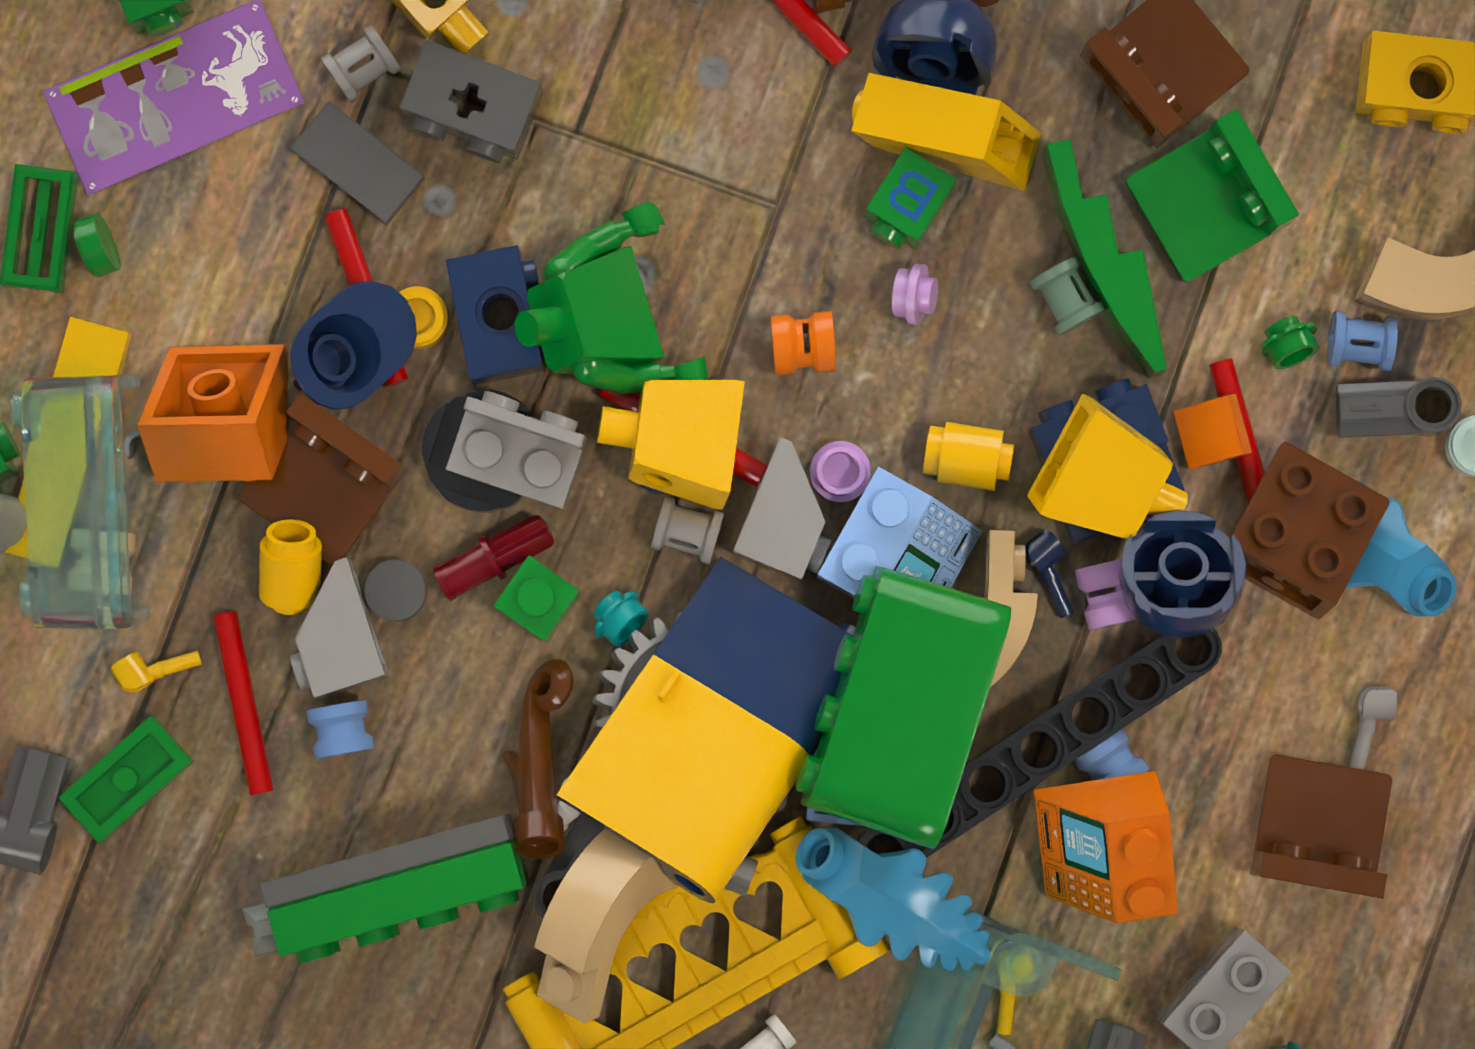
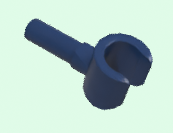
M1042 530L1026 543L1025 557L1041 575L1043 582H1045L1059 618H1064L1074 612L1059 575L1052 565L1067 555V552L1052 532Z

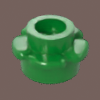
M1297 316L1279 320L1266 329L1265 335L1267 339L1261 345V353L1264 357H1270L1274 368L1278 370L1300 364L1313 356L1319 349V345L1313 335L1317 331V327L1312 322L1306 324L1300 322Z

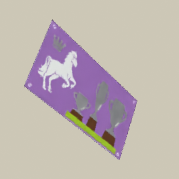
M254 0L43 91L75 168L79 173L87 196L305 103L261 0Z

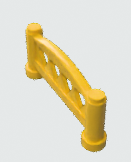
M798 817L770 834L775 844L771 850L766 853L748 856V858L758 861L747 894L755 896L757 888L762 883L768 881L777 883L782 889L781 940L764 933L736 917L733 907L736 899L741 896L740 894L724 889L715 903H708L679 886L659 894L649 901L634 917L618 945L610 974L618 977L622 983L620 1033L595 1020L583 1023L539 998L537 992L540 979L535 971L503 988V991L508 998L505 1004L531 1049H672L826 959L837 978L841 980L891 951V947L885 936L872 947L861 944L857 940L846 908L832 901L804 880L802 873L796 865V851L804 836L814 830L812 825L807 826L803 818ZM714 912L722 913L729 921L727 971L686 951L680 942L681 933L686 927L691 925L702 927L705 917ZM660 943L670 945L676 954L673 1002L633 982L627 974V966L630 960L637 956L648 958L651 949Z

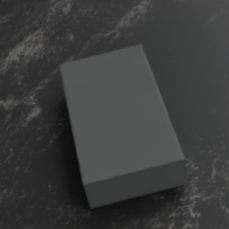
M330 101L324 105L291 147L294 153L387 226L425 180L424 175Z

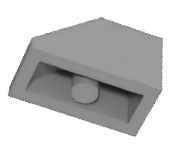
M780 437L739 535L733 554L801 582L806 569L818 573L831 539L820 535L825 520L792 441Z
M348 557L337 560L333 564L295 638L299 653L290 655L292 668L300 689L311 688L313 697L318 699L390 677L354 561Z

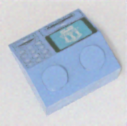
M878 467L816 578L853 599L863 575L872 577L876 566L951 588L982 530L934 497Z

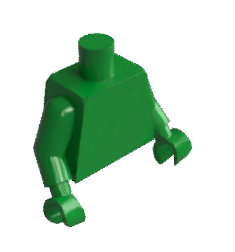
M651 202L642 203L621 213L624 218L621 221L614 223L610 220L577 237L545 264V282L528 289L527 300L530 310L521 311L515 320V332L519 342L527 348L541 345L547 367L553 373L574 374L580 383L618 394L641 393L644 383L650 380H706L708 375L705 356L676 366H663L658 363H652L663 358L664 354L632 247L621 248L622 243L629 237L651 236L659 233L658 225H665L658 207Z

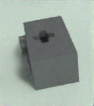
M425 40L399 108L405 118L412 120L409 127L410 130L440 142L444 141L447 133L468 141L469 143L466 148L468 152L483 159L500 163L503 155L518 160L543 96V89L538 81ZM472 93L478 94L481 106L484 108L483 113L472 110L467 119L462 118L461 111L456 104L457 99L468 101Z

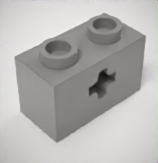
M1235 927L1155 1019L1188 1049H1225L1292 971L1246 930Z

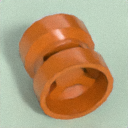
M832 311L813 312L808 319L796 320L789 314L770 315L775 376L794 375L799 368L808 367L813 368L817 373L836 371ZM803 334H808V353H804Z

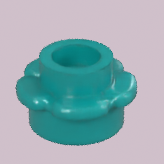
M616 590L607 595L593 613V617L598 621L594 628V635L597 638H606L615 647L628 642V636L635 630L639 632L649 617V611L638 600L640 594L636 591H630L623 595L620 591Z

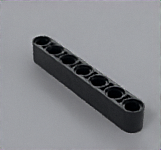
M1212 629L1206 634L1200 635L1206 645V654L1204 659L1196 666L1184 664L1178 658L1175 651V644L1178 638L1158 635L967 761L951 809V823L943 833L936 848L931 849L894 837L898 841L900 851L915 848L922 851L926 858L1209 672L1218 663L1222 654V642L1218 632ZM1133 665L1147 667L1155 678L1153 693L1144 700L1131 697L1124 687L1125 674ZM1084 698L1097 701L1104 711V722L1101 728L1092 734L1081 732L1072 720V712L1075 705ZM1033 732L1045 734L1053 745L1051 760L1040 768L1029 766L1021 755L1023 739ZM981 766L995 768L1002 778L1000 794L988 802L976 799L969 788L971 774ZM867 827L859 835L857 841L867 846L874 836L885 833Z

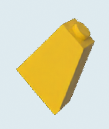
M868 73L864 90L857 94L852 107L853 126L851 131L875 148L900 155L906 147L933 165L1025 191L1042 133L1001 100Z

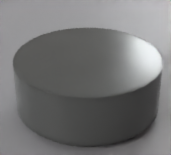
M388 560L377 565L369 573L364 588L365 599L370 609L379 617L394 622L405 621L414 617L424 606L427 598V584L422 573L412 564L402 560Z

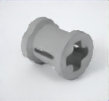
M371 24L363 28V37L333 56L326 53L320 57L350 103L359 99L358 91L386 72L396 74L401 70L392 53ZM373 55V59L353 73L348 72L351 66L366 56Z
M665 496L650 549L660 551L665 546L697 555L701 562L710 564L724 513L714 511L710 515L675 505L674 498Z

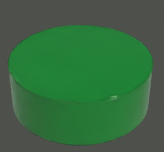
M95 213L75 221L73 232L76 245L90 273L99 278L120 270L121 263L118 249L112 233L102 216Z

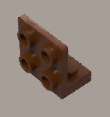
M1146 0L1108 31L1105 27L1088 40L1080 54V57L1157 149L1244 79L1250 71L1248 65L1194 0Z
M299 393L286 411L293 419L287 426V442L273 480L247 482L240 491L238 498L270 523L294 519L312 525L316 531V537L322 544L321 559L333 566L335 561L345 558L407 469L312 400Z
M1283 442L1276 450L1239 522L1227 536L1231 539V534H1233L1241 544L1246 561V580L1319 620L1337 605L1389 506V500L1387 497L1296 446Z
M1272 755L1269 759L1250 875L1383 899L1387 874L1378 873L1377 871L1392 777L1389 774L1282 755Z

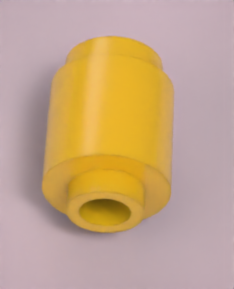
M946 422L945 428L930 426L923 474L937 476V482L995 491L997 479L1009 481L1014 445L1003 443V430Z
M294 519L274 522L267 528L266 536L260 541L259 598L266 606L280 614L296 615L312 607L321 589L322 544L316 537L314 527L309 523Z

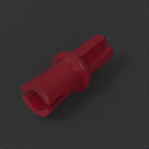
M534 515L490 539L485 534L480 536L479 544L441 564L432 566L445 596L449 601L457 599L456 597L496 576L500 580L507 578L506 570L524 562L528 555L533 557L549 549L554 544V538L546 521L540 515Z

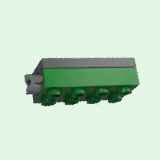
M505 814L261 883L259 885L264 902L242 908L247 926L252 925L255 937L251 939L255 956L273 951H278L279 957L295 953L298 964H302L340 952L341 948L338 940L356 936L358 946L362 947L400 935L398 923L416 919L419 930L460 918L457 907L476 901L480 913L514 904L520 901L517 890L530 885L523 858L515 851L514 826L511 815Z

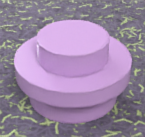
M914 264L912 269L900 268L896 274L892 293V311L895 317L906 318L908 324L920 325L925 314L932 315L935 311L938 298L937 278L929 277L927 265Z
M835 441L824 445L816 452L810 465V479L813 487L822 497L832 502H848L857 498L865 491L871 477V466L866 454L855 444L846 441Z

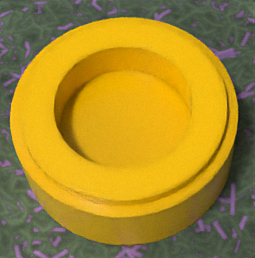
M414 286L400 291L399 293L406 298L415 315L417 337L413 349H425L438 343L445 335L449 325L448 309L442 298L436 292L426 287Z

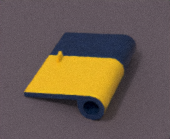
M720 557L557 793V799L661 862L667 876L690 894L708 903H715L796 782L805 756L807 754L813 756L818 749L823 732L815 730L817 714L826 694L835 695L841 677V672L834 670L837 651L844 635L853 637L856 627L846 623L838 627L730 561Z

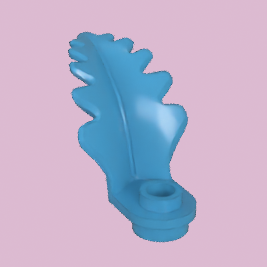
M1388 498L1389 506L1346 588L1377 586L1384 590L1406 612L1418 617L1437 616L1451 605L1457 589L1456 579L1450 573L1447 564L1427 544L1411 535L1399 501L1394 498Z
M837 828L814 829L806 834L799 843L796 851V865L802 873L804 880L829 899L846 908L857 940L861 944L872 947L885 935H889L892 955L900 961L905 960L914 947L918 945L921 963L924 967H934L937 957L940 955L941 965L947 971L954 970L958 961H960V966L965 971H968L975 963L983 965L989 961L991 953L986 943L990 933L985 930L977 932L983 923V916L979 913L964 915L965 911L972 905V899L968 895L962 894L946 900V895L953 883V877L949 873L940 872L923 878L922 874L926 865V856L919 849L912 848L877 854Z

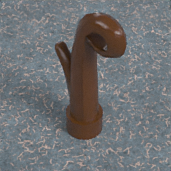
M561 659L546 661L533 674L523 698L519 755L510 750L504 751L503 759L514 782L519 806V816L514 820L515 851L520 856L531 859L550 858L560 854L565 848L564 823L562 816L558 814L551 746L550 711L559 709L565 704L573 689L574 677L569 665L565 660Z

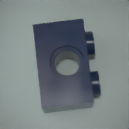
M518 245L445 260L467 369L472 384L476 386L544 372L545 367L542 357L544 354L541 345L528 348L523 346L516 336L515 323L508 329L495 330L485 322L487 308L497 300L506 299L514 302L518 306L519 313L530 310L527 300L528 289L540 284L534 258L523 260Z

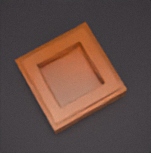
M1236 394L1222 396L1173 411L1189 470L1252 453Z

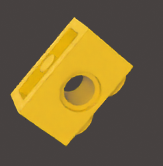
M1372 31L1363 41L1356 113L1372 115L1371 123L1379 126L1406 127L1408 126V119L1432 122V130L1448 134L1468 133L1469 126L1475 127V42ZM1423 71L1430 74L1437 82L1438 93L1436 98L1424 99L1416 95L1410 85L1411 73Z

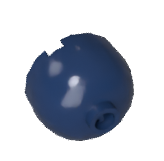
M899 0L891 7L878 30L872 51L873 66L882 76L892 78L898 76L906 81L977 95L978 87L984 85L987 89L992 81L997 54L996 33L991 19L972 0Z
M1177 510L1159 513L1147 519L1145 526L1138 530L1133 538L1131 534L1124 544L1119 580L1126 606L1141 624L1164 636L1176 638L1206 634L1221 625L1239 601L1245 578L1246 561L1241 544L1235 536L1231 534L1230 539L1223 531L1215 527L1216 520L1202 513Z

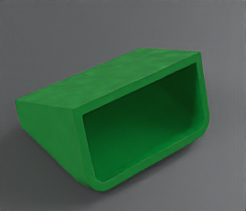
M876 566L873 576L863 575L854 598L853 610L861 614L854 636L845 634L839 645L834 670L841 672V677L835 695L826 694L820 705L815 722V730L823 733L816 755L807 754L802 762L796 782V790L804 792L800 803L806 807L924 847L935 849L947 825L1006 639L1011 619V607Z

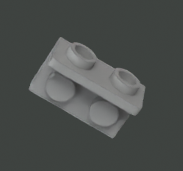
M484 391L482 400L467 396L463 408L465 414L446 470L564 510L587 443L584 435L575 432L578 422L544 410L540 420L517 413L520 404L518 401L489 391Z

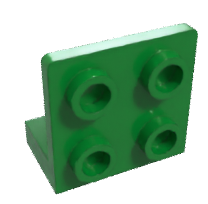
M1237 108L1215 120L1208 131L1129 175L1125 181L1126 187L1177 274L1185 283L1196 279L1283 229L1300 215Z

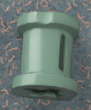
M1072 257L1059 263L1029 282L1033 290L1041 291L1057 321L1054 330L1058 336L1079 327L1106 310L1102 301H1094L1078 272L1081 264L1077 257Z

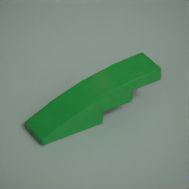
M1071 139L1046 143L1042 156L1056 209L1073 253L1081 264L1079 267L1097 302L1102 301L1106 310L1103 313L1112 329L1147 377L1161 376L1167 370L1143 249L1122 254L1118 253L1107 194L1082 198Z

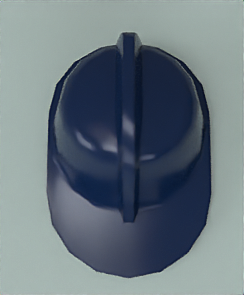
M376 281L354 283L338 292L309 317L293 337L290 361L295 380L292 384L297 390H302L316 404L332 410L350 409L366 400L376 389L394 375L412 354L417 337L416 321L406 298L393 287Z

